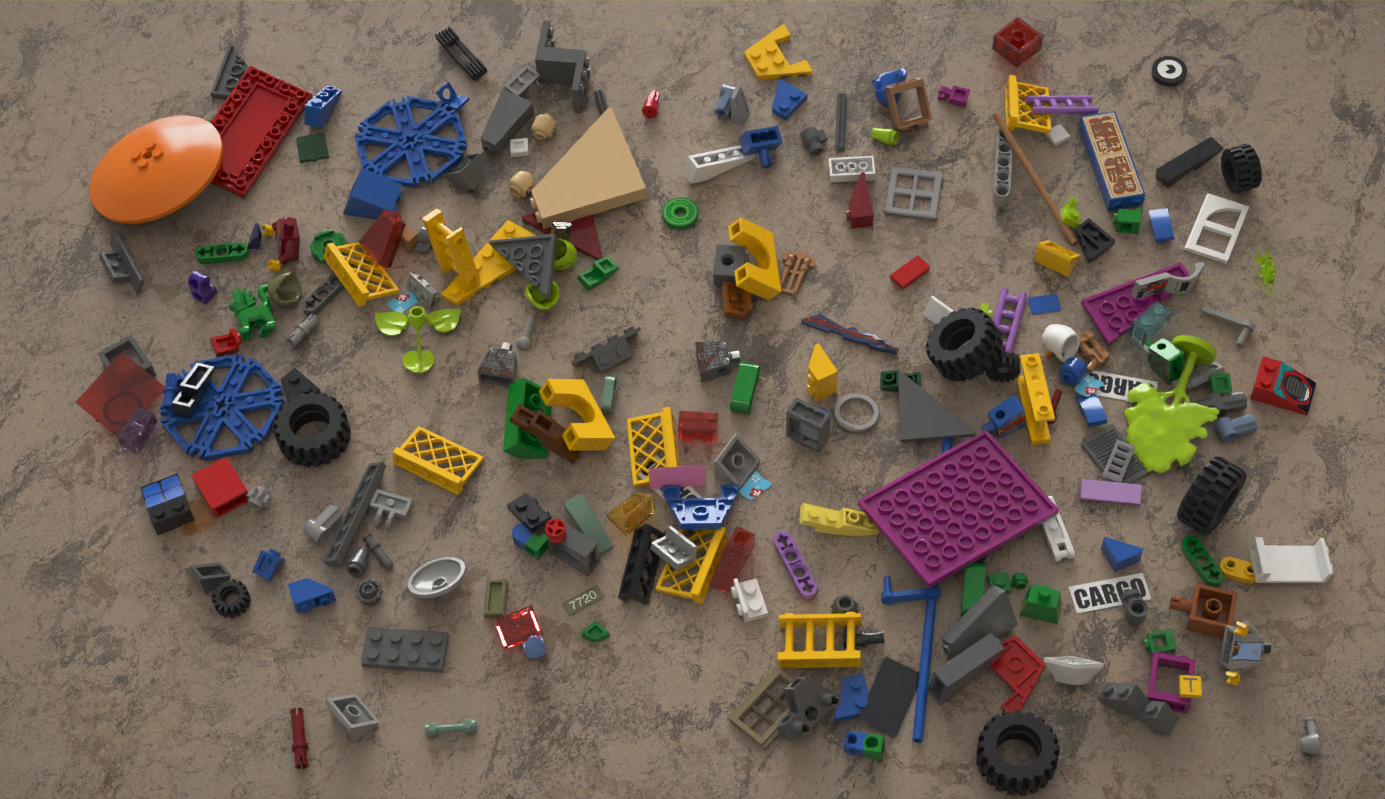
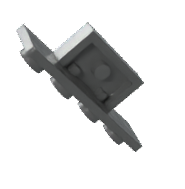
M114 230L109 242L113 251L100 252L99 259L112 283L130 281L136 294L141 291L142 285H144L143 275H140L136 263L133 262L129 250L126 249L122 237L119 236L117 230Z
M632 326L623 331L624 335L618 337L616 334L608 338L607 344L602 346L601 343H598L591 347V352L585 354L583 351L575 355V360L571 362L572 365L591 356L599 372H602L633 356L634 354L625 338L641 331V328L634 329Z

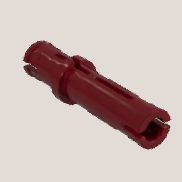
M296 707L290 710L293 733L292 752L295 755V768L301 769L302 761L303 769H306L309 766L307 758L308 743H306L304 711L300 707H298V715H296Z

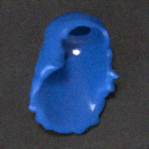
M902 68L884 72L878 76L877 80L872 79L878 103L883 106H889L885 87L906 81V70ZM902 92L894 94L896 104L900 100Z

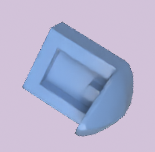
M540 630L520 636L528 658H539L546 652Z

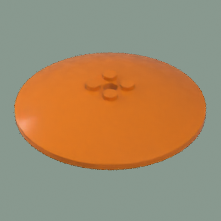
M194 116L166 117L135 129L114 144L96 166L89 187L92 204L106 219L123 224L145 223L179 210L195 199L216 175L223 158L221 136L211 123Z

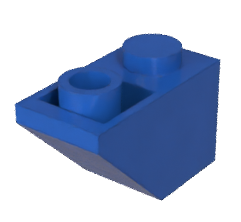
M309 578L288 584L297 613L309 612L313 608L327 606L331 602L336 601L331 587Z

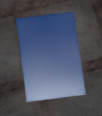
M1057 294L1028 297L1032 314L1061 311Z

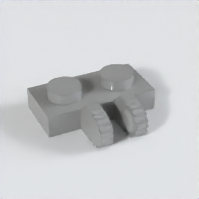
M376 489L369 504L370 509L378 511L374 518V525L379 526L381 524L384 513L389 514L385 523L387 529L392 528L396 517L407 519L414 504L413 499Z

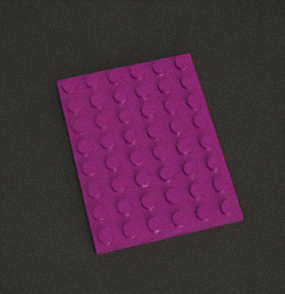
M987 430L982 431L858 500V506L928 588L1059 513V508Z

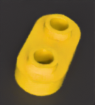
M1225 557L1221 560L1219 568L1223 572V577L1247 584L1256 582L1251 562L1233 557Z

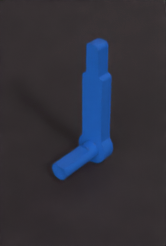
M885 576L881 602L891 605L899 602L940 597L941 589L922 588L893 592L891 590L890 576Z

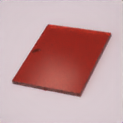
M121 352L75 403L96 419V422L101 423L121 439L162 394L165 386L146 372V369L141 368Z

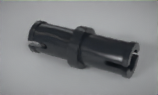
M883 630L868 633L860 631L861 633L855 634V646H862L863 648L871 644H885ZM842 635L843 646L846 648L847 635Z

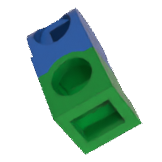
M518 524L512 529L514 543L537 560L548 550V540L545 534L538 537L531 533L523 524Z
M848 732L843 751L850 755L871 757L875 761H882L885 749L884 735Z

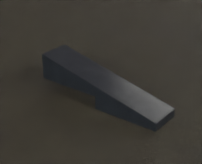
M1209 137L1157 168L1156 178L1169 188L1194 169L1196 171L1223 151V147L1215 139Z

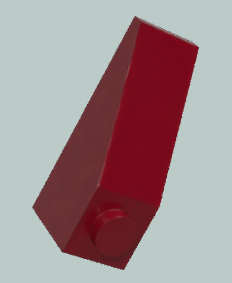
M862 172L859 176L849 202V211H846V221L850 222L851 229L873 226L874 215L865 172Z

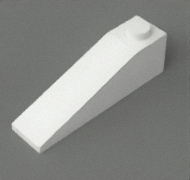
M740 145L688 156L682 172L691 184L698 183L754 159L755 155L744 156Z

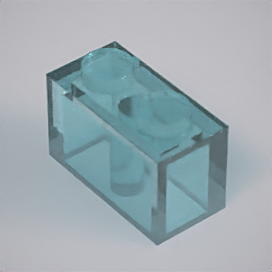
M1156 301L1132 322L1129 336L1144 346L1147 341L1154 338L1168 325L1172 311Z

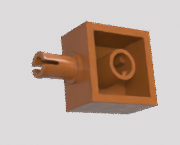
M1196 583L1190 601L1172 596L1169 609L1186 612L1189 615L1186 630L1224 639L1226 625L1232 626L1238 593Z

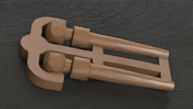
M788 251L782 258V261L786 263L780 280L781 292L788 295H796L804 275L807 273L808 266L814 269L815 259L812 256L806 255L803 251ZM796 257L797 261L794 269L792 270L791 268ZM801 261H803L800 271H798ZM788 272L791 273L787 288H782ZM799 275L795 289L791 290L795 276Z

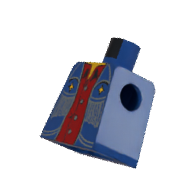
M1013 395L988 412L989 422L982 425L981 429L982 431L987 430L990 434L995 432L999 438H1003L1026 427L1025 409L1015 395Z

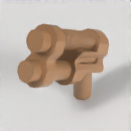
M1086 331L1082 335L1083 337L1079 336L1080 345L1078 349H1081L1084 353L1083 357L1090 361L1087 366V373L1091 374L1096 366L1101 368L1111 357L1096 340L1095 335ZM1090 343L1093 348L1089 349L1086 344Z

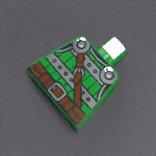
M1160 339L1156 343L1151 340L1147 341L1143 349L1148 352V365L1169 386L1172 384V381L1179 379L1184 367V351L1166 339Z

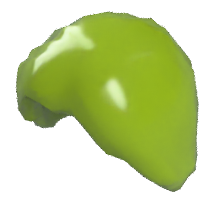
M553 280L551 297L549 299L531 283L526 286L524 293L531 305L546 310L555 306L560 298L559 287Z

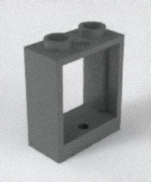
M796 397L786 411V436L821 452L830 437V413Z
M565 524L566 538L563 542L554 544L548 540L550 554L589 577L600 563L598 543Z

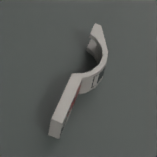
M1203 262L1194 264L1195 272L1189 277H1176L1165 272L1137 280L1131 296L1136 300L1163 291L1174 294L1187 293L1193 289L1200 279L1205 264Z

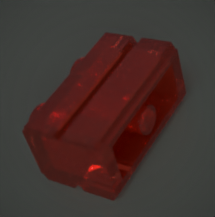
M680 411L678 438H682L684 441L697 439L707 443L717 441L719 414Z

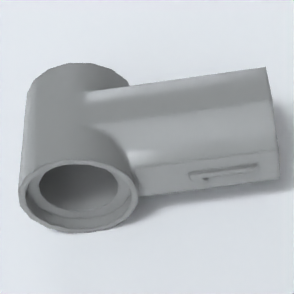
M329 505L316 519H311L306 523L303 533L318 544H322L328 538L330 530L343 518V514L334 505Z

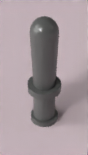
M370 533L366 534L362 540L370 547V552L376 555L385 569H392L393 562L380 548L381 545L374 541Z

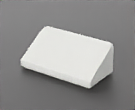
M931 296L923 315L933 323L938 324L941 318L947 317L954 310L936 297Z

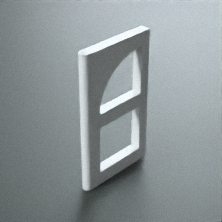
M1207 194L1184 250L1227 264L1249 206ZM1219 212L1241 213L1235 229L1208 221L1207 219ZM1202 229L1231 238L1225 254L1196 245Z

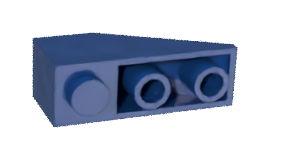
M326 86L305 105V125L322 128L328 122L342 90L336 89L334 86Z

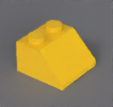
M819 343L815 345L808 365V385L806 386L809 395L814 396L816 401L836 393L838 371Z

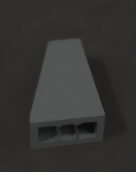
M503 89L481 136L482 149L486 153L498 156L510 142V139H513L534 115L532 103Z
M996 585L992 586L941 637L944 644L942 646L943 651L948 657H956L990 633L997 638L1018 625L1006 591Z
M991 633L936 669L933 672L928 691L942 705L1001 658L1004 650L1002 642Z

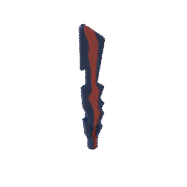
M821 314L801 320L805 325L826 333L833 331L842 335L845 340L867 345L870 349L889 352L897 355L899 352V348L890 345L885 339H880L875 334H868L867 331L860 332L855 327L846 329Z

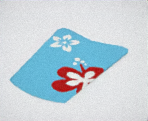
M408 291L388 301L386 305L392 308L394 312L404 313L418 302V299L412 292Z
M1087 373L1074 390L1085 397H1089L1104 383L1094 379Z
M756 471L739 492L746 499L753 500L769 488L772 483L763 479Z

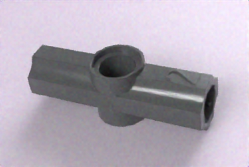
M1243 392L1227 395L1213 393L1205 399L1190 402L1218 409L1220 413L1217 415V418L1225 416L1227 412L1247 408V398Z

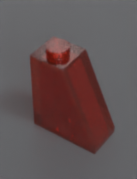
M385 209L359 240V243L377 264L386 268L392 266L406 223L401 219L402 215L396 210L390 211Z

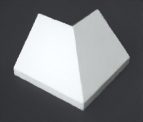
M1075 656L1044 657V663L1055 680L1069 685L1087 684L1104 666V663Z

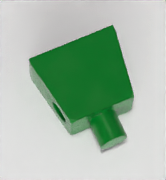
M1031 585L1023 598L1020 616L1058 625L1062 608L1060 591L1051 589L1047 585Z

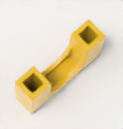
M740 217L728 226L730 241L740 246H746V249L755 257L759 267L746 262L734 271L736 286L769 301L781 293L773 232Z
M547 379L539 390L545 405L568 407L576 411L585 421V423H571L563 433L562 437L569 450H607L614 441L615 436L585 381L580 379Z

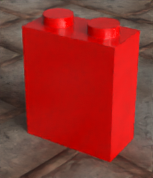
M227 457L217 460L212 465L200 469L191 475L196 488L215 519L249 501V497L246 496L248 491Z

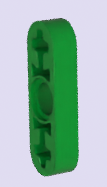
M242 242L204 245L195 250V256L200 264L234 262L247 259L249 250L247 245ZM222 250L227 251L223 256L217 255Z
M1185 537L1181 545L1183 554L1207 586L1219 587L1223 580V572L1197 537ZM1189 543L1190 545H1195L1194 549L1192 547H1187V544ZM1198 558H1204L1207 560L1208 564L1202 566L1199 565L1196 560ZM1210 575H1212L1213 577L1217 576V580H1215L1214 578L1210 579Z

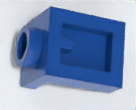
M261 550L252 572L272 580L279 563H284L285 558L280 557L281 553L276 550Z

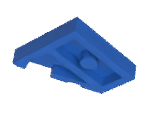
M863 673L843 677L839 694L841 704L836 707L835 722L859 717L862 708L867 706L869 691Z

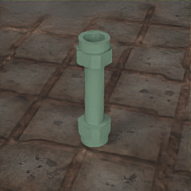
M471 719L465 720V723L425 724L426 737H437V734L465 731L466 734H473L477 732L476 720Z

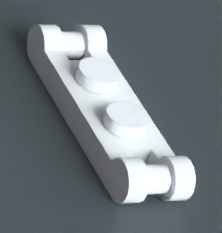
M1048 496V498L1056 505L1053 496ZM1060 513L1041 523L1054 562H1059L1063 558H1075V552ZM1064 546L1065 550L1060 551L1058 547Z

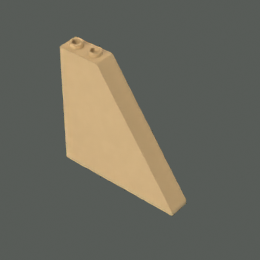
M612 107L608 108L531 190L532 198L530 199L532 209H536L535 216L537 222H541L543 229L647 199L646 186Z

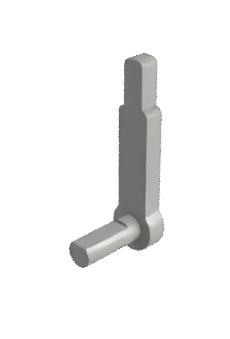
M1203 306L1201 309L1202 314L1242 329L1236 343L1238 347L1243 346L1248 334L1252 333L1256 327L1251 321L1240 319L1206 306Z

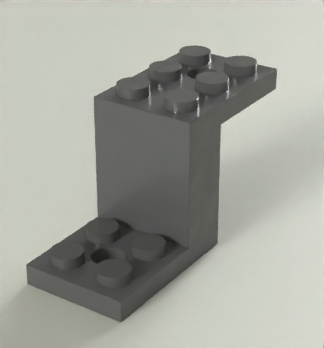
M543 20L535 57L536 71L540 74L538 83L572 85L574 113H581L582 106L586 104V96L584 94L588 93L587 79L590 80L591 69H588L590 58L587 57L586 50L555 48V40H552L554 28H551L550 21Z

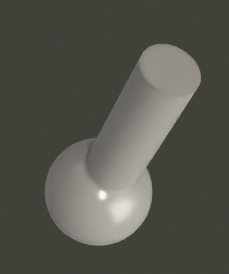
M528 316L523 335L517 339L516 345L520 350H528L531 347V340L529 338L535 321L534 317Z

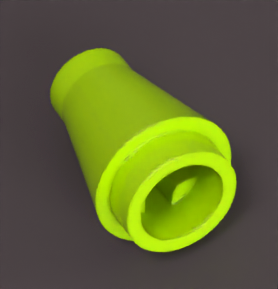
M873 128L871 138L889 146L896 145L899 132L895 131L894 128Z

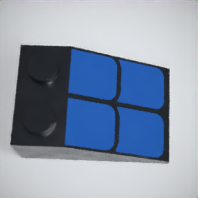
M178 473L140 487L149 517L157 535L195 522Z

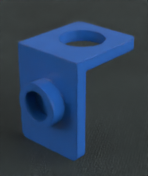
M446 82L436 91L441 102L449 104L450 109L459 110L470 100L469 97L458 96L450 82ZM447 88L450 91V95L445 99L443 91Z

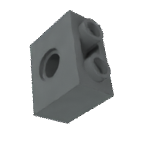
M716 245L713 271L714 285L721 286L724 281L736 283L734 271L746 262H749L746 246Z

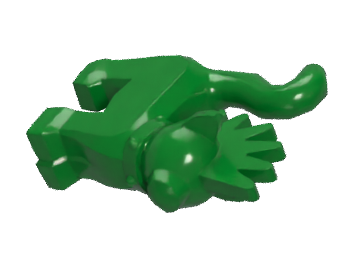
M268 284L262 285L258 289V297L262 304L254 306L257 303L255 296H251V290L246 294L245 287L243 291L237 288V293L231 289L234 301L229 303V309L237 317L241 327L239 332L242 341L251 340L252 327H261L259 329L261 338L268 337L270 329L276 331L275 320L271 312L270 298L265 294L268 291Z

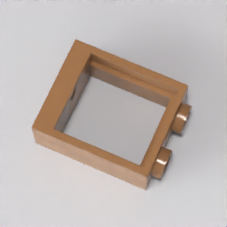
M917 77L885 87L894 128L906 131L911 129L910 126L927 125V121L932 120L923 78ZM916 88L922 116L900 122L894 94Z

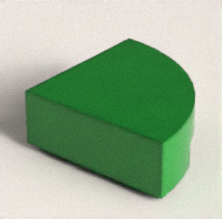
M595 620L581 633V636L586 640L598 642L609 638L610 633Z

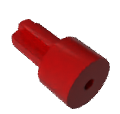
M653 90L649 94L648 99L645 100L642 108L644 116L654 118L659 110V92Z

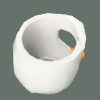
M1049 325L1042 334V344L1045 347L1046 357L1055 353L1056 357L1064 363L1068 358L1073 357L1079 348V336L1066 325Z

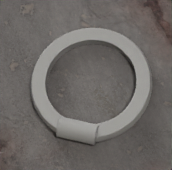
M848 394L839 399L835 404L834 418L839 427L851 433L864 432L871 429L877 423L879 408L874 400L866 395ZM861 400L870 405L873 410V417L866 424L852 425L842 419L840 409L848 401Z

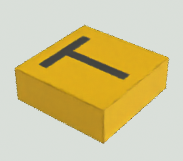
M1179 675V697L1201 698V676Z

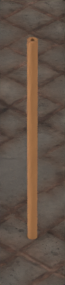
M999 112L994 113L993 118L1071 246L1077 244V239L1069 226L1061 221V213Z

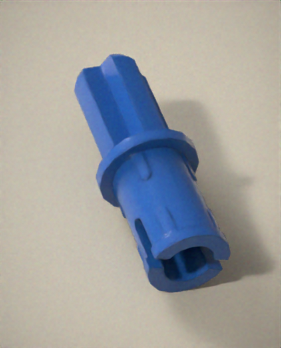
M168 373L166 375V384L163 389V409L168 411L173 410L172 402L176 395H178V376L175 373Z

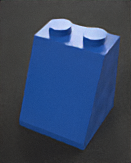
M361 168L352 186L343 214L388 222L387 218L391 215L394 216L398 206L395 204L402 197L403 192L400 191L402 184Z

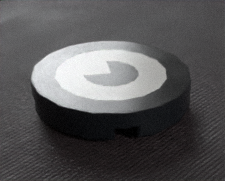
M1163 56L1154 61L1151 74L1153 79L1155 78L1160 85L1176 86L1185 80L1187 66L1179 58Z

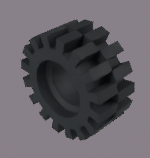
M1001 351V354H998L999 358L997 361L992 363V367L989 370H985L986 376L990 380L993 379L995 382L997 380H1000V382L1006 380V382H1010V379L1015 380V377H1019L1020 358L1013 352L1009 354V351L1005 353Z
M227 579L225 584L220 582V587L216 586L214 588L215 592H212V602L216 611L220 615L223 614L225 618L228 615L230 618H234V614L239 617L241 616V611L243 613L246 612L245 607H250V594L245 584H242L240 580L236 582V579H232V582H229V579ZM232 593L239 595L238 600L234 603H224V598Z

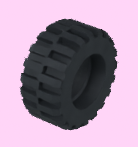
M961 308L957 312L949 313L947 317L944 316L938 324H935L934 330L930 331L928 335L926 353L930 361L943 377L960 382L966 381V379H975V376H981L986 369L989 370L992 367V363L996 362L999 358L998 354H1001V345L1003 344L1002 334L989 315L983 310L975 308ZM969 341L965 346L958 349L962 344Z
M309 392L306 395L304 393L299 394L297 398L292 397L289 399V403H284L280 407L281 411H278L275 416L276 420L273 427L278 446L285 458L289 461L292 460L293 464H302L303 467H310V465L319 467L321 466L320 464L331 463L333 458L337 459L340 456V452L345 451L347 448L346 444L350 441L351 429L343 405L336 401V398L329 395L327 397L326 393L320 392L316 394V392ZM323 421L329 424L327 429L316 437L301 438L296 435L297 431L306 423Z
M1221 456L1212 458L1186 492L1177 512L1179 521L1201 535L1210 534L1220 524L1239 496L1247 478L1245 471Z
M1008 710L1004 711L1001 717L997 714L992 717L991 722L987 721L979 735L976 750V762L980 766L979 772L983 777L987 776L986 782L990 786L995 784L996 790L1000 792L1006 790L1008 795L1014 796V792H1017L1020 796H1025L1027 791H1030L1032 794L1038 792L1039 786L1044 788L1048 781L1052 779L1057 767L1060 746L1057 745V735L1052 734L1053 728L1050 724L1045 725L1043 718L1040 716L1035 718L1033 717L1034 713L1029 711L1027 714H1024L1022 710H1015V713H1010ZM1007 740H1022L1034 748L1038 757L1030 765L1014 766L1003 760L998 753V746Z

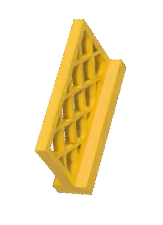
M1009 75L1005 86L1006 125L1010 131L1013 132L1014 128L1018 127L1050 134V114H1043L1044 116L1032 114L1029 105L1034 107L1033 103H1026L1020 100L1021 98L1025 100V97L1028 95L1040 96L1037 92L1044 93L1041 96H1049V88L1017 82L1016 76ZM1042 103L1043 107H1050L1049 103Z
M364 241L337 247L334 243L327 244L323 258L359 307L365 306L368 300L399 293V288ZM359 248H361V249L363 250L364 254H363V253H360V252H358V251H355L354 249H359ZM340 252L347 253L349 256H344ZM351 256L361 258V261L352 259ZM367 260L369 262H372L373 266L363 263V261ZM348 263L358 266V268H352ZM360 268L369 270L370 274L360 271ZM372 273H378L382 276V278L372 275ZM358 276L366 278L367 281L360 280ZM369 280H372V281L378 282V283H380V284H379V286H377V285H374V284H371V283H368V282H369ZM381 285L389 286L391 289L382 288ZM367 288L375 290L376 292L369 294Z
M670 407L663 408V412L627 419L634 488L650 485L649 475L643 480H638L637 478L642 470L649 474V470L645 467L650 461L657 464L655 468L680 466L675 420ZM661 419V423L657 428L650 425L653 420ZM641 423L643 426L636 432L632 429V424ZM647 428L654 431L649 438L642 435ZM657 434L663 437L659 444L652 441ZM638 438L645 441L640 448L634 446ZM649 444L655 447L650 455L644 452V449ZM659 450L665 453L661 461L654 458ZM640 454L647 457L641 465L636 462Z
M420 426L415 429L400 448L396 447L392 452L394 465L458 496L463 491V485L484 461L483 456ZM419 434L427 437L426 440H416ZM441 443L444 447L433 449L432 444ZM429 444L430 450L419 451L418 446ZM416 447L417 452L409 453L406 449ZM454 450L460 453V455L451 457L448 454L449 451ZM443 452L446 454V458H435V454ZM432 455L433 460L425 461L421 457ZM472 458L476 461L466 465L464 459ZM462 460L463 465L452 467L451 462ZM448 463L449 468L442 469L437 464ZM465 471V475L462 478L454 474V472Z
M725 527L712 530L693 529L696 534L687 539L692 542L699 538L701 545L697 546V552L705 549V556L698 560L695 557V562L674 572L670 570L671 565L666 562L656 585V592L692 599L695 604L703 605L729 540ZM681 529L679 530V532H680L682 535L685 534L686 529H685V530H681ZM706 534H712V539L704 543L701 537ZM698 565L699 572L690 576L687 570ZM685 572L688 578L677 582L675 576ZM671 578L674 580L675 584L669 588L663 587L665 581ZM691 582L692 589L690 592L681 590L680 587Z

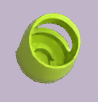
M557 239L554 269H569L576 262L577 251L570 242Z

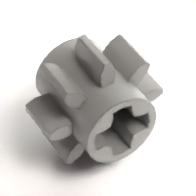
M263 486L251 488L246 495L249 497L248 504L256 510L268 508L272 502L270 491Z

